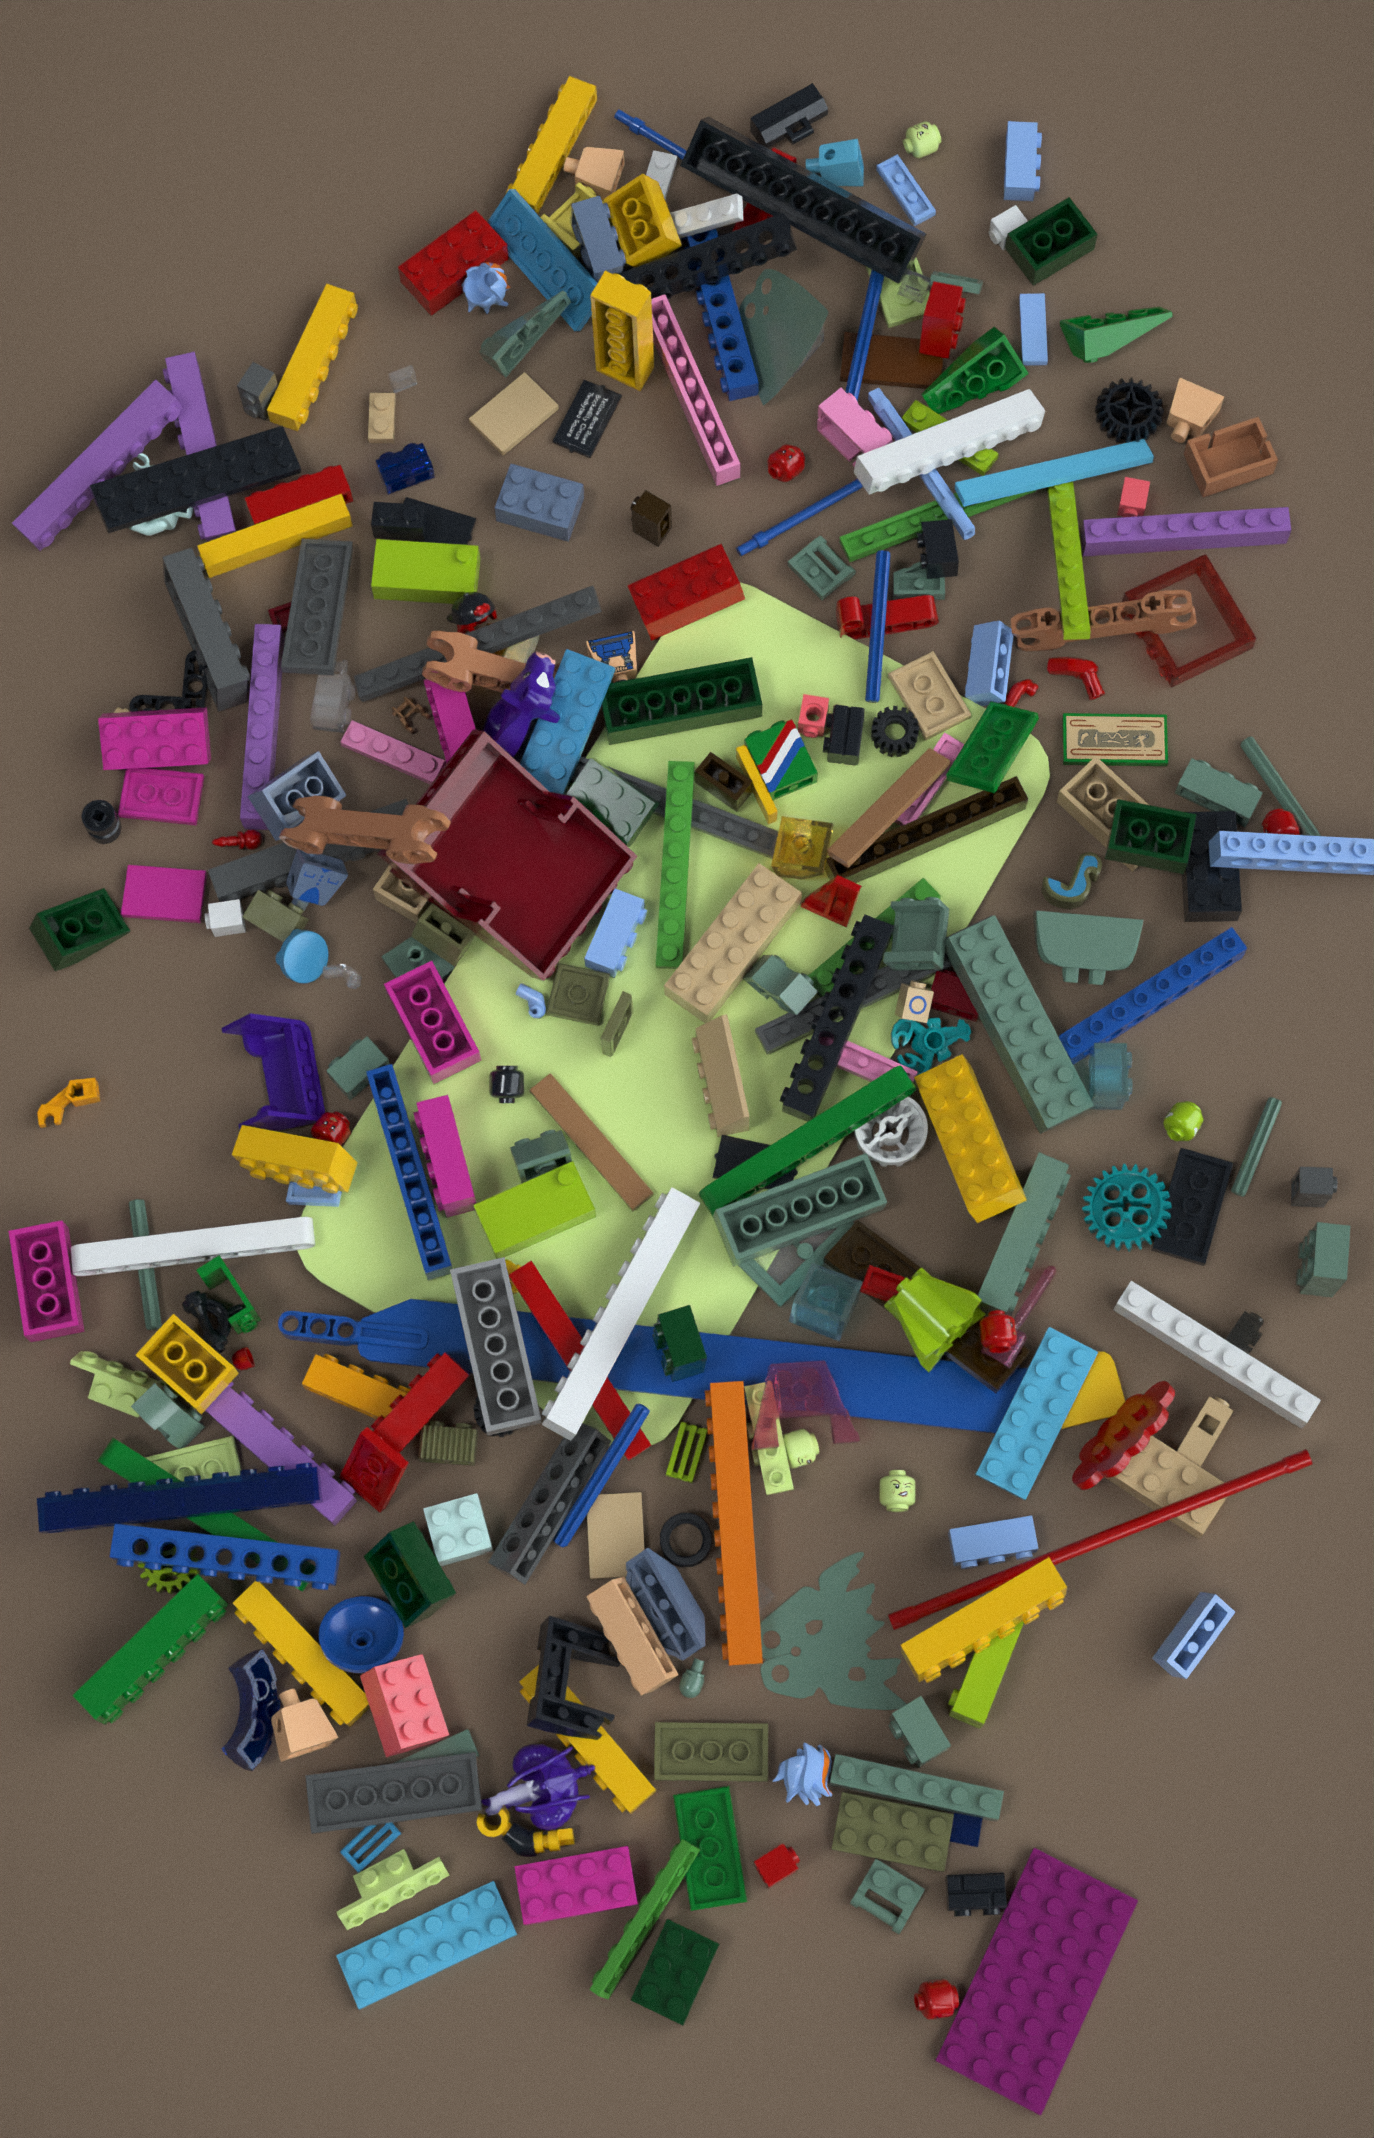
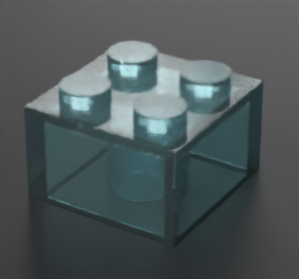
M1094 1043L1089 1056V1096L1094 1104L1090 1109L1122 1110L1125 1101H1129V1094H1132L1133 1087L1132 1078H1128L1129 1068L1132 1067V1053L1127 1052V1043Z
M812 1263L793 1301L789 1322L840 1342L859 1301L863 1282Z

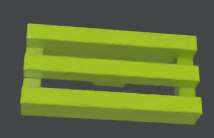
M681 1422L666 1476L693 1483L706 1439L707 1429ZM686 1430L690 1433L678 1473L673 1470ZM695 1433L700 1434L689 1475H683Z

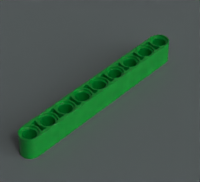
M902 1066L894 1067L700 1190L698 1195L713 1217L716 1209L752 1196L915 1092L916 1086Z
M113 1437L97 1460L212 1535L278 1543ZM258 1554L248 1556L254 1562L260 1563ZM279 1557L274 1562V1569L277 1572L284 1571L288 1566V1560L285 1557ZM306 1561L302 1565V1573L310 1575L315 1571L316 1566ZM301 1582L300 1587L295 1588L303 1592L309 1583Z

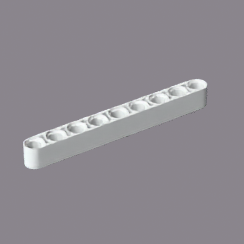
M297 1217L78 1244L71 1247L72 1273L74 1276H90L211 1261L218 1255L222 1259L309 1249L315 1246L313 1219L310 1217Z

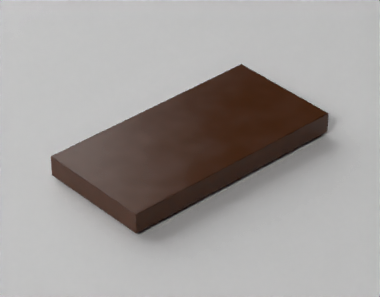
M845 332L840 381H848L858 333ZM872 334L861 383L927 389L942 374L943 358L919 353L921 339Z

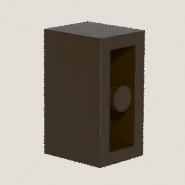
M645 490L641 497L637 496L631 504L632 528L635 534L659 547L672 528V509L669 503Z
M712 752L707 755L695 770V783L736 812L752 794L753 781Z

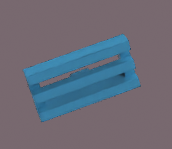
M393 1823L386 1824L353 1856L349 1852L377 1825L365 1827L340 1851L358 1873L363 1871L402 1834ZM391 1830L393 1832L360 1864L356 1862L387 1831Z

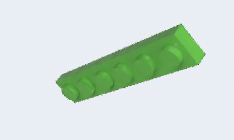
M922 878L896 901H900L901 898H912L916 901L925 900L927 897L941 899V895ZM890 905L876 919L894 925L895 911ZM854 937L850 939L846 944L851 945L854 940ZM868 942L859 945L864 951L873 949V946ZM846 944L808 975L814 983L812 986L818 991L817 994L820 997L824 996L826 991L830 993L832 991L834 983H831V979L835 969L842 968L845 960H842L841 956ZM852 966L849 970L854 974L861 967Z
M684 1839L673 1847L670 1852V1860L665 1868H662L655 1876V1884L651 1891L642 1897L635 1917L626 1923L623 1930L624 1934L619 1943L612 1946L608 1953L609 1959L606 1964L594 1975L590 1991L599 1997L610 1998L698 1855L699 1848Z

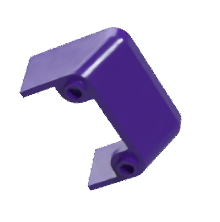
M250 1013L221 1028L222 1033L242 1035L245 1050L254 1057H261L270 1105L259 1108L257 1116L238 1124L239 1129H241L242 1125L271 1131H280L316 1123L322 1114L325 1113L312 1036L307 1024L296 1019Z

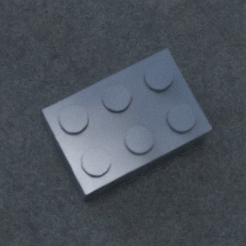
M600 195L572 203L570 223L575 238L580 243V253L585 268L597 282L604 271L612 274L625 272L624 264H626L623 250H618L616 241H618L616 228L615 226L610 227L608 218L611 217L607 203H602Z
M510 464L495 505L496 521L569 542L584 500L583 484Z
M317 751L303 757L247 797L275 841L280 840L279 836L284 828L297 827L305 819L304 816L299 814L297 809L293 808L296 799L326 796L340 801L347 795L320 752Z

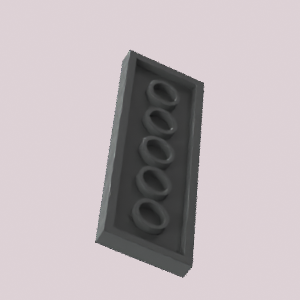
M302 539L281 663L283 673L334 676L353 554L352 541Z
M475 1752L305 1775L311 1834L483 1811Z

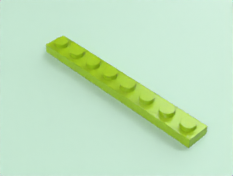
M1072 481L1047 487L1063 640L1090 639L1091 633Z

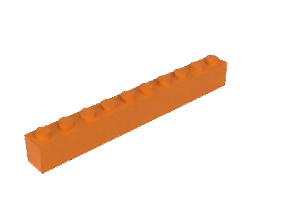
M743 1381L710 1383V1390H705L706 1407H711L712 1418H707L708 1435L713 1434L714 1445L709 1446V1461L715 1462L716 1473L710 1474L711 1491L717 1490L718 1501L712 1502L713 1519L719 1518L720 1530H714L715 1547L721 1546V1558H716L717 1575H723V1586H718L719 1603H725V1614L720 1615L721 1632H727V1643H722L723 1660H728L729 1666L763 1663L744 1383Z

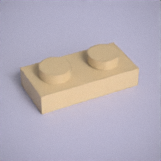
M370 393L369 443H394L395 393Z

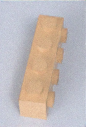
M624 1576L609 1581L586 1596L590 1602L592 1613L600 1620L604 1635L612 1642L617 1651L619 1662L627 1669L631 1677V1683L639 1691L640 1695L653 1692L679 1675Z

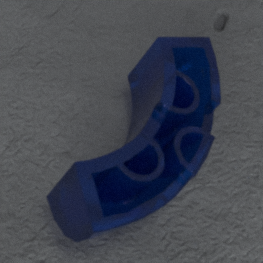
M263 1649L246 1654L228 1668L238 1687L240 1711L235 1730L221 1750L236 1765L248 1771H253L269 1750L274 1732L271 1721L272 1716L280 1710V1700L277 1698L275 1683L277 1682V1677Z

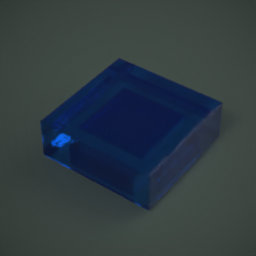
M954 1813L949 1842L978 1847L983 1818Z

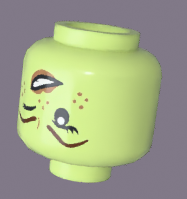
M927 121L909 127L906 130V139H903L906 152L908 154L912 153L918 159L936 152L941 143V136L935 124L931 125Z
M799 1429L783 1434L790 1468L795 1469L815 1461L816 1455L819 1454V1446L813 1433H809L805 1429Z
M891 1470L888 1476L880 1479V1503L886 1507L887 1511L905 1512L915 1503V1480L910 1476H906V1471Z

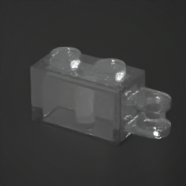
M348 660L336 661L334 672H340V674H334V676L318 675L310 718L314 730L344 733L345 724H350L351 709H348L349 701L354 700L355 685H352L350 676L347 675Z

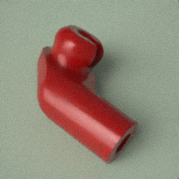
M1031 679L1017 682L1011 687L1003 703L1015 707L1022 695L1026 693L1032 697L1036 694L1039 687Z

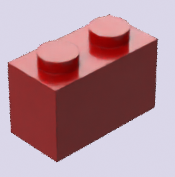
M783 1843L755 1860L753 1865L766 1887L770 1889L797 1872L799 1868L796 1864L800 1860L792 1846L786 1848Z

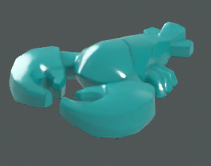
M940 1018L928 1019L926 1023L928 1028H925L918 1021L899 1019L893 1025L891 1031V1043L894 1049H899L898 1040L900 1036L903 1037L901 1045L904 1047L909 1042L912 1033L916 1035L912 1041L911 1048L921 1054L922 1059L911 1053H905V1057L910 1059V1063H906L901 1054L897 1056L898 1063L917 1071V1075L932 1068L934 1054L937 1053L938 1062L947 1059L952 1054L947 1047L948 1045H951L959 1038L965 1042L970 1040L971 1029L964 1019H959L956 1027L941 1028Z

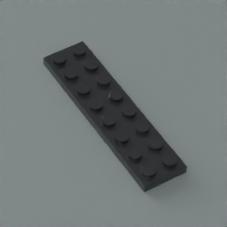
M282 425L90 485V491L109 534L300 474L301 466Z

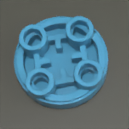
M295 929L283 942L280 951L276 954L275 960L288 979L298 983H310L316 980L325 970L329 956L328 947L325 940L319 934L309 930Z

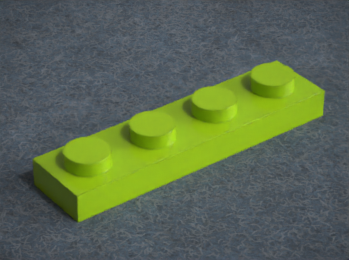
M917 400L914 401L901 418L906 426L916 433L948 421ZM986 448L970 457H963L958 460L984 476L998 459L999 453L993 449Z

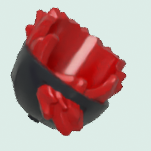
M465 592L456 599L451 608L452 613L446 617L448 622L457 624V632L465 634L467 631H474V627L486 622L488 617L492 620L497 619V612L493 602L486 595L478 592Z

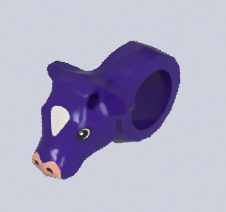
M534 652L528 658L523 671L511 683L510 690L505 689L501 694L502 699L491 709L482 729L512 757L520 748L533 719L540 718L552 723H558L560 720V716L550 709L552 697L556 690L553 678L555 660L541 652Z

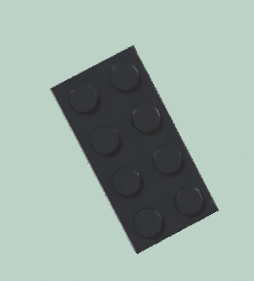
M1180 1148L1168 1189L1170 1197L1165 1200L1171 1202L1172 1208L1165 1210L1170 1213L1171 1219H1163L1167 1229H1157L1161 1237H1155L1151 1251L1201 1266L1206 1264L1231 1173L1232 1162Z

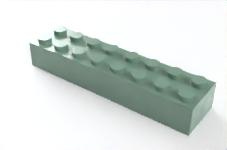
M994 915L948 937L945 940V952L979 1014V1018L1038 1132L1042 1134L1092 1108L1094 1104L996 916Z

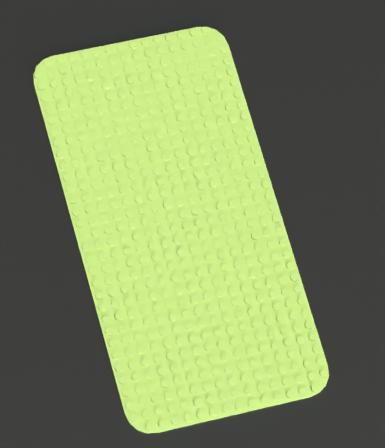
M740 582L745 600L661 636L635 679L752 657L763 704L762 717L609 745L606 727H604L586 758H595L608 767L667 789L668 761L695 762L696 770L710 752L744 775L736 759V748L744 745V739L750 733L756 730H761V732L767 730L774 723L781 720L786 722L792 719L798 730L803 694L829 698L828 713H833V708L836 704L865 709L859 761L856 766L844 763H829L827 761L828 753H823L824 737H830L831 729H827L826 725L823 737L810 738L799 733L818 772L817 783L773 800L777 809V821L771 824L767 823L753 792L736 812L696 784L694 775L693 799L782 832L783 836L774 858L771 859L691 828L684 960L758 863L802 892L801 904L805 897L830 881L824 870L825 859L830 857L828 856L827 849L929 748L933 750L944 733L965 744L986 708L961 696L971 713L970 719L926 741L919 731L913 750L910 748L909 753L906 755L902 752L901 757H897L896 753L889 757L886 751L884 754L880 753V748L876 749L874 741L871 739L873 720L875 717L877 718V713L879 711L883 713L886 707H889L890 710H893V706H898L897 710H902V707L906 708L888 679V673L904 665L883 655L880 699L877 703L867 702L865 695L869 655L868 646L845 634L840 638L839 631L751 585ZM812 714L807 716V719L816 721L819 717ZM893 723L886 727L885 734L890 739L898 740L905 735V730L900 724ZM1029 735L1002 780L1004 782L1015 776L1018 777L1028 797L1025 810L857 882L862 887L847 928L800 907V904L759 959L763 955H777L786 963V967L794 972L804 973L808 976L854 937L851 936L856 921H862L864 914L876 918L891 905L892 901L900 898L922 878L941 895L940 900L949 908L946 937L968 927L1044 796L1050 778L1048 756L1039 740L1033 735ZM946 778L920 818L983 790L947 781ZM570 782L569 787H568V789H567V792L569 791V789H570L571 786L573 785L572 782ZM653 814L632 846L628 847L637 855V858L633 862L632 869L622 876L616 888L644 899L647 915L643 924H638L635 933H637V938L633 947H628L624 955L627 956L622 972L618 970L615 978L610 976L599 1026L548 1016L546 1012L541 1018H532L528 1013V1001L517 996L516 991L519 985L523 983L542 993L547 1011L558 963L590 969L585 967L584 958L612 894L607 896L602 903L601 910L592 916L586 924L587 927L584 933L578 936L571 944L569 953L556 964L554 973L544 981L532 978L477 936H474L469 948L458 961L444 985L473 1038L482 1061L433 1084L413 1043L409 1040L393 1068L453 1269L494 1260L496 1257L475 1211L448 1218L444 1210L439 1211L433 1189L438 1188V1186L432 1185L426 1164L431 1162V1159L426 1160L420 1138L425 1137V1135L419 1134L413 1112L418 1111L416 1103L444 1095L449 1096L476 1203H479L522 1184L510 1147L515 1146V1142L525 1138L530 1140L539 1138L541 1133L548 1130H555L556 1132L562 1130L530 1093L532 1087L551 1073L651 1189L654 1195L632 1212L562 1130L571 1153V1159L594 1205L596 1217L505 1257V1260L508 1259L515 1265L519 1264L521 1267L532 1260L568 1317L593 1320L599 1307H606L609 1299L605 1298L611 1285L613 1283L618 1285L621 1276L617 1274L624 1261H631L634 1254L630 1250L636 1239H643L646 1231L642 1228L650 1215L655 1217L658 1209L654 1206L662 1193L667 1195L673 1187L698 1201L700 1205L635 1325L654 1327V1324L657 1323L658 1314L690 1305L699 1332L730 1336L758 1285L738 1265L733 1267L715 1221L698 1195L700 1190L716 1180L712 1178L716 1164L714 1156L718 1153L721 1136L717 1137L716 1129H710L708 1114L712 1113L711 1105L705 1104L702 1088H707L705 1078H699L697 1063L701 1062L700 1054H694L691 1039L696 1037L695 1028L705 1023L665 996L664 985L676 969L656 968L665 818ZM894 822L884 833L898 828L900 825ZM892 941L889 943L886 952H891ZM882 959V961H881V964H880L878 970L881 969V968H883V967H885V966H887V965L883 962V959ZM860 968L854 974H861L863 969ZM935 974L920 982L926 983V988L931 990ZM742 979L713 1017L715 1019L721 1015L727 1014L749 1112V1131L726 1136L772 1145L807 1123V1121L782 1112L783 1103L780 1102V1098L784 1088H790L793 1082L790 1075L795 1063L800 1064L804 1055L800 1054L805 1039L811 1040L813 1033L772 1053L766 1054L755 1033V1028L788 1012L779 1008L778 1004L771 997L768 999L764 998L744 979ZM624 991L632 996L633 1014L614 1055L609 1057L602 1054L601 1036ZM899 992L861 1009L848 1041L891 1059L896 1051L891 1043L892 1027L899 1019H902L895 1015ZM816 993L808 1003L820 998V996ZM902 1036L899 1037L898 1044H900L901 1040L903 1039ZM813 1060L808 1064L813 1070L823 1067L822 1063L817 1060ZM496 1066H518V1070L524 1073V1095L520 1098H515V1103H499V1098H493L490 1095L489 1075L491 1071L496 1070ZM836 1067L816 1116L870 1082ZM807 1084L798 1087V1090L803 1094H808L813 1090ZM373 1098L343 1146L358 1163L348 1193L342 1192L339 1207L306 1205L301 1217L313 1219L315 1246L297 1251L305 1268L321 1283L373 1313L409 1299L458 1304L451 1274L427 1280ZM844 1138L796 1167L798 1174L794 1176V1180L827 1168ZM761 1189L760 1191L756 1192V1193L753 1194V1195H756V1194H758V1193L764 1192V1191H766L767 1189ZM780 1249L757 1257L754 1260L767 1272ZM513 1294L516 1311L531 1313L520 1294ZM532 1380L538 1407L544 1410L549 1400L555 1401L558 1392L554 1390L558 1383ZM616 1390L630 1413L634 1406L639 1403L650 1410L640 1428L651 1445L663 1441L671 1433L692 1401L691 1398ZM591 1406L582 1423L597 1429L611 1440L610 1446L614 1439Z

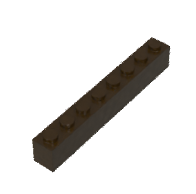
M1015 776L1001 782L995 793L983 790L882 834L849 868L828 857L825 859L824 870L829 880L839 875L854 883L860 882L1025 810L1028 797L1018 777Z

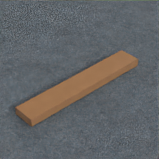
M929 748L827 849L828 856L849 868L950 766V760Z
M551 1073L530 1089V1093L632 1212L654 1195L651 1189Z

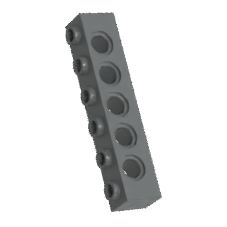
M584 1423L581 1424L577 1434L571 1441L563 1437L490 1558L489 1564L508 1577L526 1585L611 1443V1440L597 1429Z

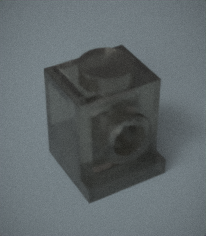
M1245 1311L1225 1340L1249 1354L1253 1348L1248 1345L1250 1344L1254 1347L1263 1335L1259 1329L1263 1325L1264 1320L1253 1312L1249 1314Z

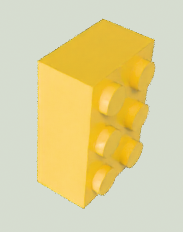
M642 173L603 199L604 203H607L609 207L612 225L616 228L618 241L624 252L627 264L638 267L665 257L682 246L659 182Z
M174 1314L136 1354L137 1358L201 1415L239 1374L234 1366Z

